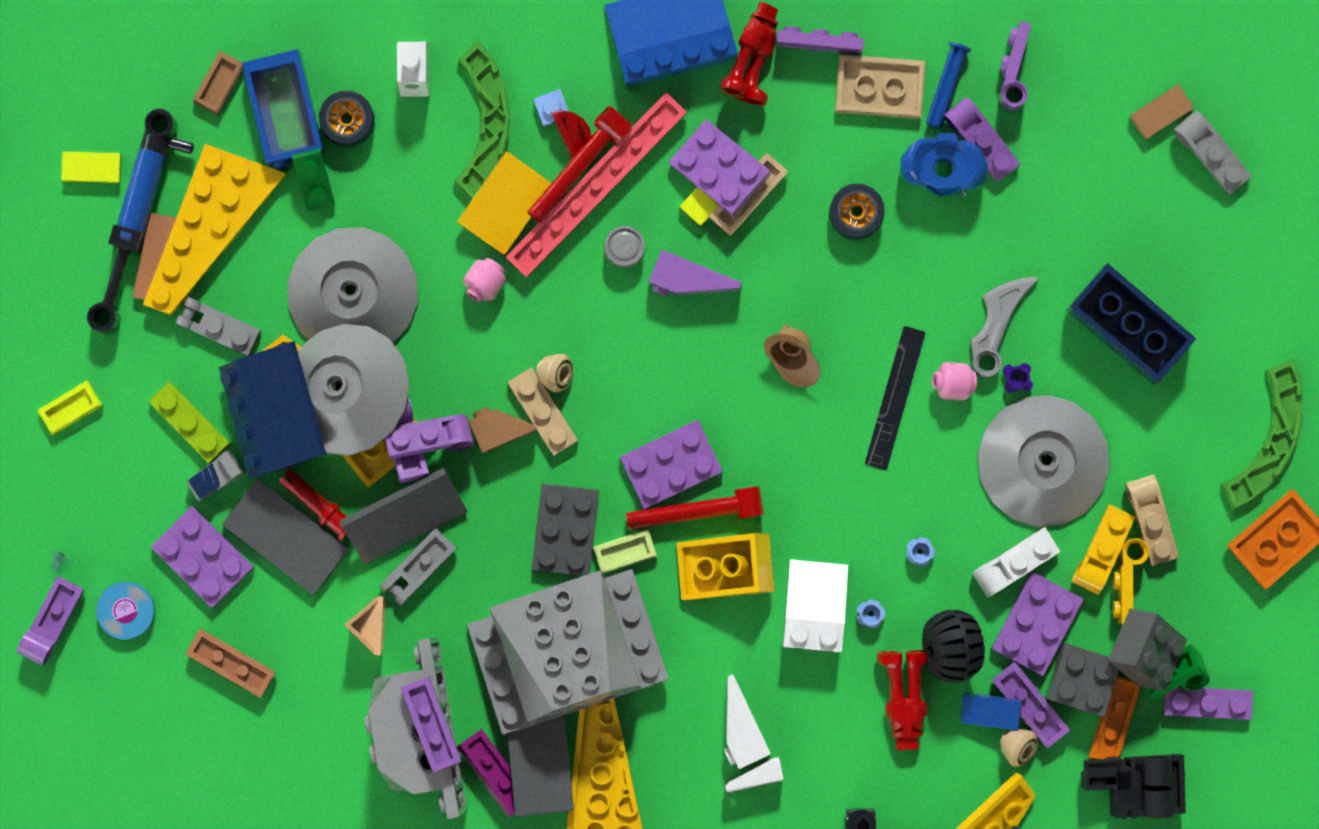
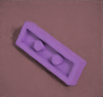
M784 27V30H778L776 47L862 55L864 38H858V34L852 32H842L841 36L829 35V31L814 29L812 33H804L798 27Z
M1015 661L992 679L1006 698L1022 700L1021 717L1047 749L1070 731V728Z
M430 676L401 687L432 772L461 762V757Z
M1177 687L1164 695L1163 715L1252 720L1253 690L1202 688L1200 690L1188 691L1183 687Z

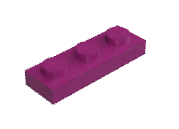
M481 728L458 745L457 749L509 818L515 813L511 768Z

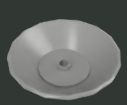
M363 227L337 228L314 239L296 258L287 282L288 309L299 332L308 340L322 330L341 324L369 326L388 337L394 344L409 327L418 304L417 276L407 254L388 236ZM353 285L356 291L353 295L349 296L345 290L348 286Z
M341 324L318 332L299 348L300 362L326 453L349 456L369 450L394 431L406 410L410 383L404 358L388 337L369 326ZM341 381L342 388L336 391V384Z
M1051 395L1025 397L1000 410L985 429L977 454L980 481L992 503L1011 519L1035 527L1064 525L1086 513L1103 492L1110 468L1107 441L1096 420L1076 403ZM1043 455H1048L1051 458V463L1048 466L1043 465L1041 462Z

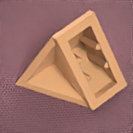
M377 596L344 624L374 655H383L386 597Z

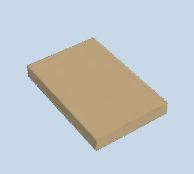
M840 54L835 113L921 119L926 61Z

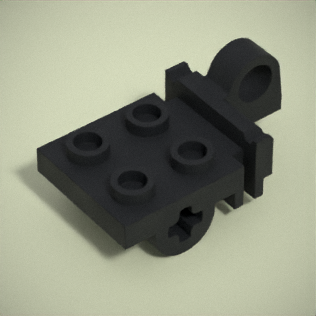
M1184 755L1124 757V760L1113 756L1106 757V759L1084 760V771L1081 772V787L1086 791L1109 789L1111 816L1127 819V816L1131 818L1139 816L1169 818L1173 817L1174 814L1186 813Z

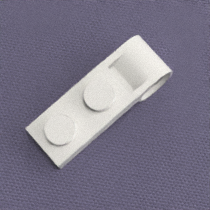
M1044 527L1000 556L979 567L972 574L988 598L1061 551Z

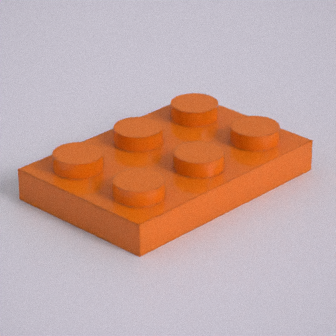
M1290 489L1230 541L1226 547L1258 584L1266 590L1319 544V518L1296 491Z

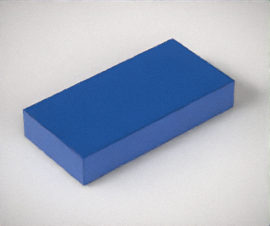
M965 692L962 700L961 723L1018 731L1020 729L1022 700Z

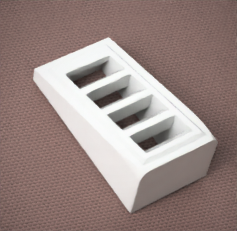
M774 757L730 780L725 784L726 792L728 791L729 793L783 781L779 757Z

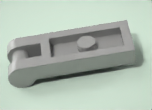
M186 298L183 304L186 307L182 315H178L176 324L246 356L251 354L261 330L192 298ZM196 311L204 314L199 324L192 321Z
M435 528L379 587L385 593L389 591L395 597L394 601L399 606H402L457 548ZM401 576L409 583L404 590L396 583Z

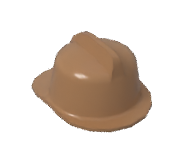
M786 324L777 334H772L766 338L763 344L764 352L785 381L801 388L811 387L817 383L820 378V366L811 352V341L807 334Z

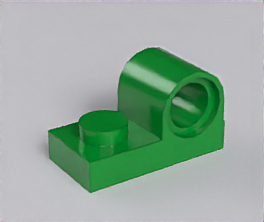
M1191 644L1185 647L1166 691L1148 688L1150 696L1156 700L1179 686L1188 691L1200 690L1207 686L1210 682V676L1201 653Z

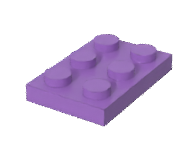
M707 119L669 160L670 166L733 217L772 174L767 167Z
M698 420L620 456L644 509L723 472Z
M191 506L151 546L211 608H214L254 568L194 506Z
M1031 572L991 649L1044 676L1084 599Z

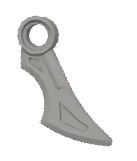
M1027 277L1007 282L982 296L987 308V320L982 330L971 339L972 369L979 377L991 378L1000 370L1002 360L997 351L1014 310L1025 294L1037 282V277ZM985 355L992 357L995 362L994 368L991 371L982 370L978 363L980 357Z

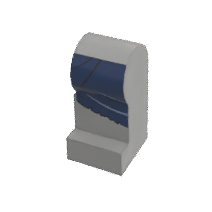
M226 451L210 465L192 476L186 484L198 502H201L237 480L245 472L233 454Z

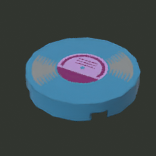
M132 582L115 583L105 589L98 599L96 608L97 619L102 629L112 637L123 640L137 638L147 632L156 612L154 600L148 590Z

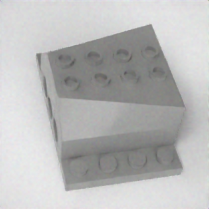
M632 569L604 578L600 570L490 607L489 610L492 616L467 624L503 736L669 680Z
M435 637L418 640L419 646L414 647L416 664H422V669L374 677L368 709L369 715L365 716V727L367 734H372L374 744L369 746L372 764L377 763L379 772L392 791H408L411 794H418L443 789V793L438 796L441 813L446 812L447 819L460 817L467 810L460 764L456 763L432 772L401 691V687L430 676L456 744L439 638Z

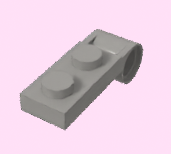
M1194 111L1173 129L1178 140L1185 147L1193 151L1226 194L1231 195L1252 176L1207 119L1198 111Z

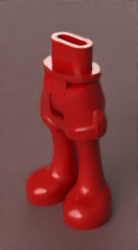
M759 2L756 13L751 14L750 20L738 41L741 48L735 64L728 77H725L721 82L720 90L723 93L733 95L736 99L749 104L766 106L768 95L758 88V78L767 57H771L774 52L776 28L774 27H777L779 24L776 21L777 8L767 3ZM750 57H751L748 70H747L746 75H745V77H744V79H743L746 66H747L748 61H749V59H750Z
M909 650L905 652L908 668V698H904L902 652H877V662L885 666L889 675L890 702L885 704V715L888 717L894 732L892 737H896V750L919 749V736H923V732L920 731L923 727L924 717L927 715V703L922 701L921 671L927 663V653L923 652V650Z

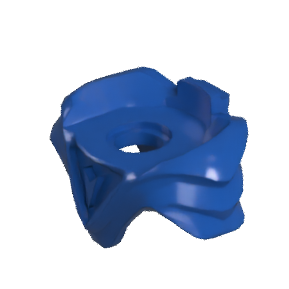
M939 133L937 138L919 139L909 146L901 157L900 173L907 182L913 185L922 186L938 196H947L957 191L973 190L981 186L986 180L988 164L982 151L974 143L959 141L956 134ZM946 161L951 164L953 171L950 176L940 177L936 173L935 168L938 163Z

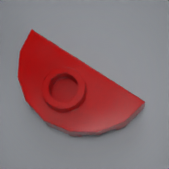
M558 110L551 112L550 114L572 159L591 137L590 127L582 117L572 111Z

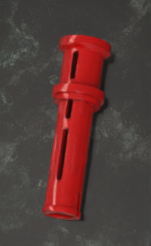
M291 468L286 471L285 475L293 483L283 476L280 478L279 483L316 513L322 526L327 525L338 535L339 541H344L347 535L339 521L347 516L339 510L340 506L337 503L330 504Z

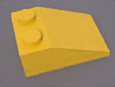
M751 533L676 543L681 600L775 592L769 534Z

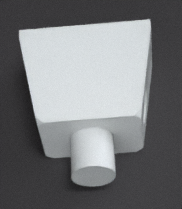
M397 42V84L401 97H430L429 42ZM408 84H417L418 86H408Z

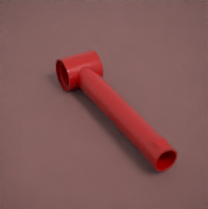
M611 105L603 110L594 121L593 125L598 128L527 211L537 222L540 223L546 217L553 206L558 203L610 141L614 144L618 143L631 129L632 124Z
M760 486L734 490L735 496L627 512L628 530L738 513V519L764 515Z

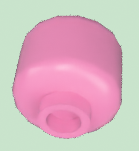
M489 258L475 261L463 278V284L467 289V296L476 302L481 300L492 301L495 299L506 283L503 267Z
M944 362L940 365L938 371L932 375V387L937 389L939 397L944 400L963 401L969 398L970 394H973L976 390V373L966 363Z

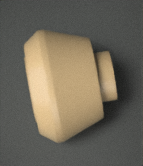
M566 354L549 355L538 363L536 374L539 381L545 387L557 393L567 388L573 377V364Z
M1023 729L1006 731L1000 740L1001 752L1010 765L1014 767L1027 764L1034 756L1038 747L1036 734L1033 731Z

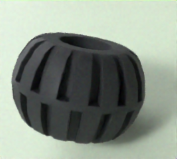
M945 610L935 614L926 622L922 633L923 652L927 653V667L936 678L946 682L958 683L972 678L980 671L985 658L984 638L978 622L972 615L960 610Z

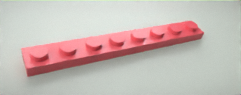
M666 92L506 256V259L528 278L687 114V111Z

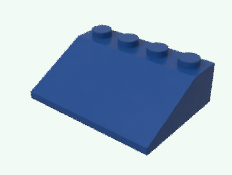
M621 0L604 5L626 88L737 59L738 52L723 0Z

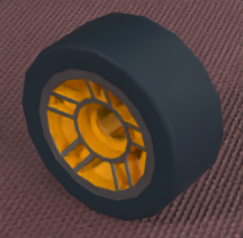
M339 91L330 95L323 102L319 111V124L324 135L332 143L341 147H355L364 143L371 135L375 126V114L370 103L361 94L353 91ZM344 113L352 116V121L349 124H344L341 121L345 116Z
M850 184L841 188L834 195L829 207V219L833 228L841 236L851 240H861L873 235L880 227L884 218V203L880 194L872 187L864 184ZM861 207L862 215L859 217L853 216L851 213L852 208Z

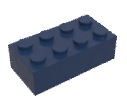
M1108 263L1097 272L1066 309L1070 315L1153 385L1163 379L1196 340L1191 333Z

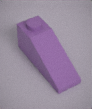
M661 250L648 281L649 285L653 286V292L668 297L669 293L673 295L740 291L742 286L740 281L664 250Z

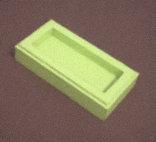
M648 529L593 547L603 574L657 557Z

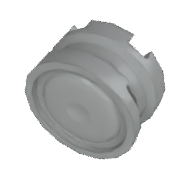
M619 226L613 229L608 234L604 243V253L607 260L620 268H628L635 265L642 258L645 250V241L642 234L630 226Z

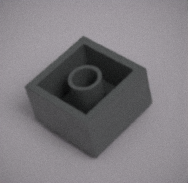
M1129 609L1108 661L1137 686L1165 692L1173 677L1179 658L1184 651L1187 639L1159 614Z
M1061 643L1044 698L1104 717L1119 670L1108 661V656L1067 643Z

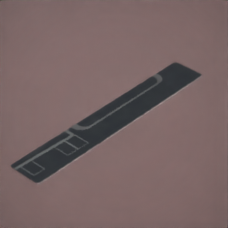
M907 326L903 327L866 456L865 464L884 470L888 467L924 341V331Z

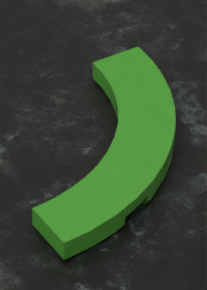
M479 41L458 59V62L465 69L476 89L481 114L480 135L476 149L467 166L454 180V183L471 200L505 153L510 129V109L503 79L490 54Z
M1294 359L1265 370L1272 395L1270 427L1261 449L1250 464L1239 474L1221 484L1232 511L1246 505L1263 493L1281 474L1295 449L1300 434L1303 413L1302 386Z

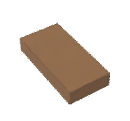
M219 51L192 101L219 116L244 71L242 62Z
M1177 84L1130 115L1129 118L1143 139L1147 140L1194 109L1179 84Z

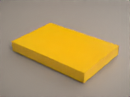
M505 151L461 214L457 223L499 253L505 255L531 218L527 211L542 196L551 182L508 151Z

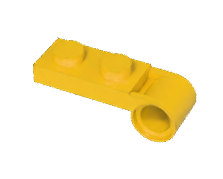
M1110 504L1106 507L1086 554L1074 573L1072 583L1097 595L1100 594L1125 542L1135 516Z
M1138 538L1125 540L1119 553L1117 572H1113L1112 583L1113 589H1117V601H1113L1112 611L1113 618L1117 619V624H1123L1129 609H1133V565L1145 562L1149 556L1147 543ZM1132 543L1137 544L1141 549V555L1136 560H1132L1127 554V548Z

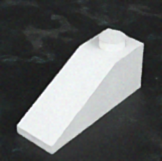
M731 674L727 676L726 742L728 748L724 749V752L731 766L737 763L738 768L741 769L771 753L734 675Z

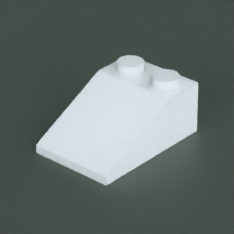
M790 560L783 647L842 652L848 565Z

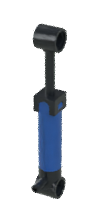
M164 109L152 110L145 118V131L117 225H113L108 242L109 245L119 248L103 302L94 304L87 313L88 324L92 329L100 333H112L120 325L121 317L114 306V302L129 252L141 255L145 239V228L169 148L188 154L193 153L194 150L193 143L173 138L177 133L178 125L175 118ZM162 118L167 119V128L162 132L155 131L156 121ZM103 311H108L110 314L109 323L100 326L97 321L98 315Z

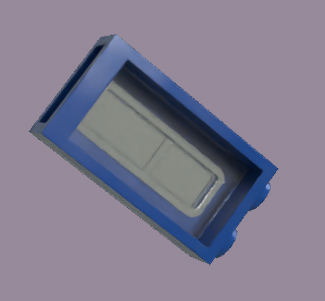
M295 49L243 62L242 66L266 164L269 167L274 166L276 170L292 166L293 154L321 148V152L324 154L325 149L300 51Z

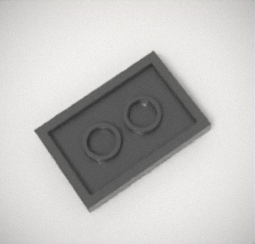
M551 484L541 485L531 570L579 576L590 574L599 490Z

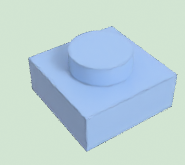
M561 89L534 98L544 127L554 124L551 112L558 110L569 111Z

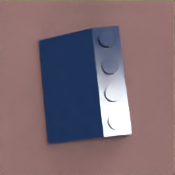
M295 341L240 358L219 367L220 380L225 389L228 409L232 414L236 437L240 443L244 457V466L247 469L249 479L275 474L326 454Z

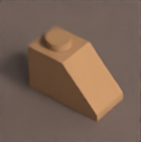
M489 407L474 412V418L469 420L483 454L537 431L534 424L496 409L490 411Z

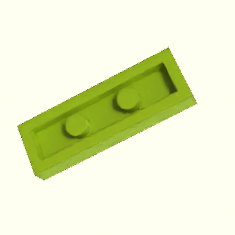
M170 381L148 401L207 463L210 464L231 444Z

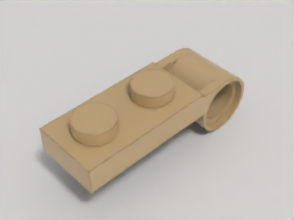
M1154 474L1125 483L1127 496L1131 506L1134 508L1142 540L1149 547V564L1154 566L1179 558L1165 504Z

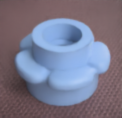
M927 538L913 539L907 545L908 552L906 555L911 563H917L918 566L927 565L929 560L935 555V549ZM918 549H922L923 553L918 554Z
M870 599L868 602H862L857 608L859 613L857 619L863 626L867 625L869 628H876L881 624V620L885 618V609L880 606V602ZM869 611H873L874 615L872 617L868 615Z

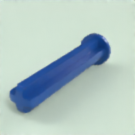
M949 42L951 49L926 120V124L933 128L940 129L945 119L944 114L947 113L966 54L971 52L969 47L955 42Z

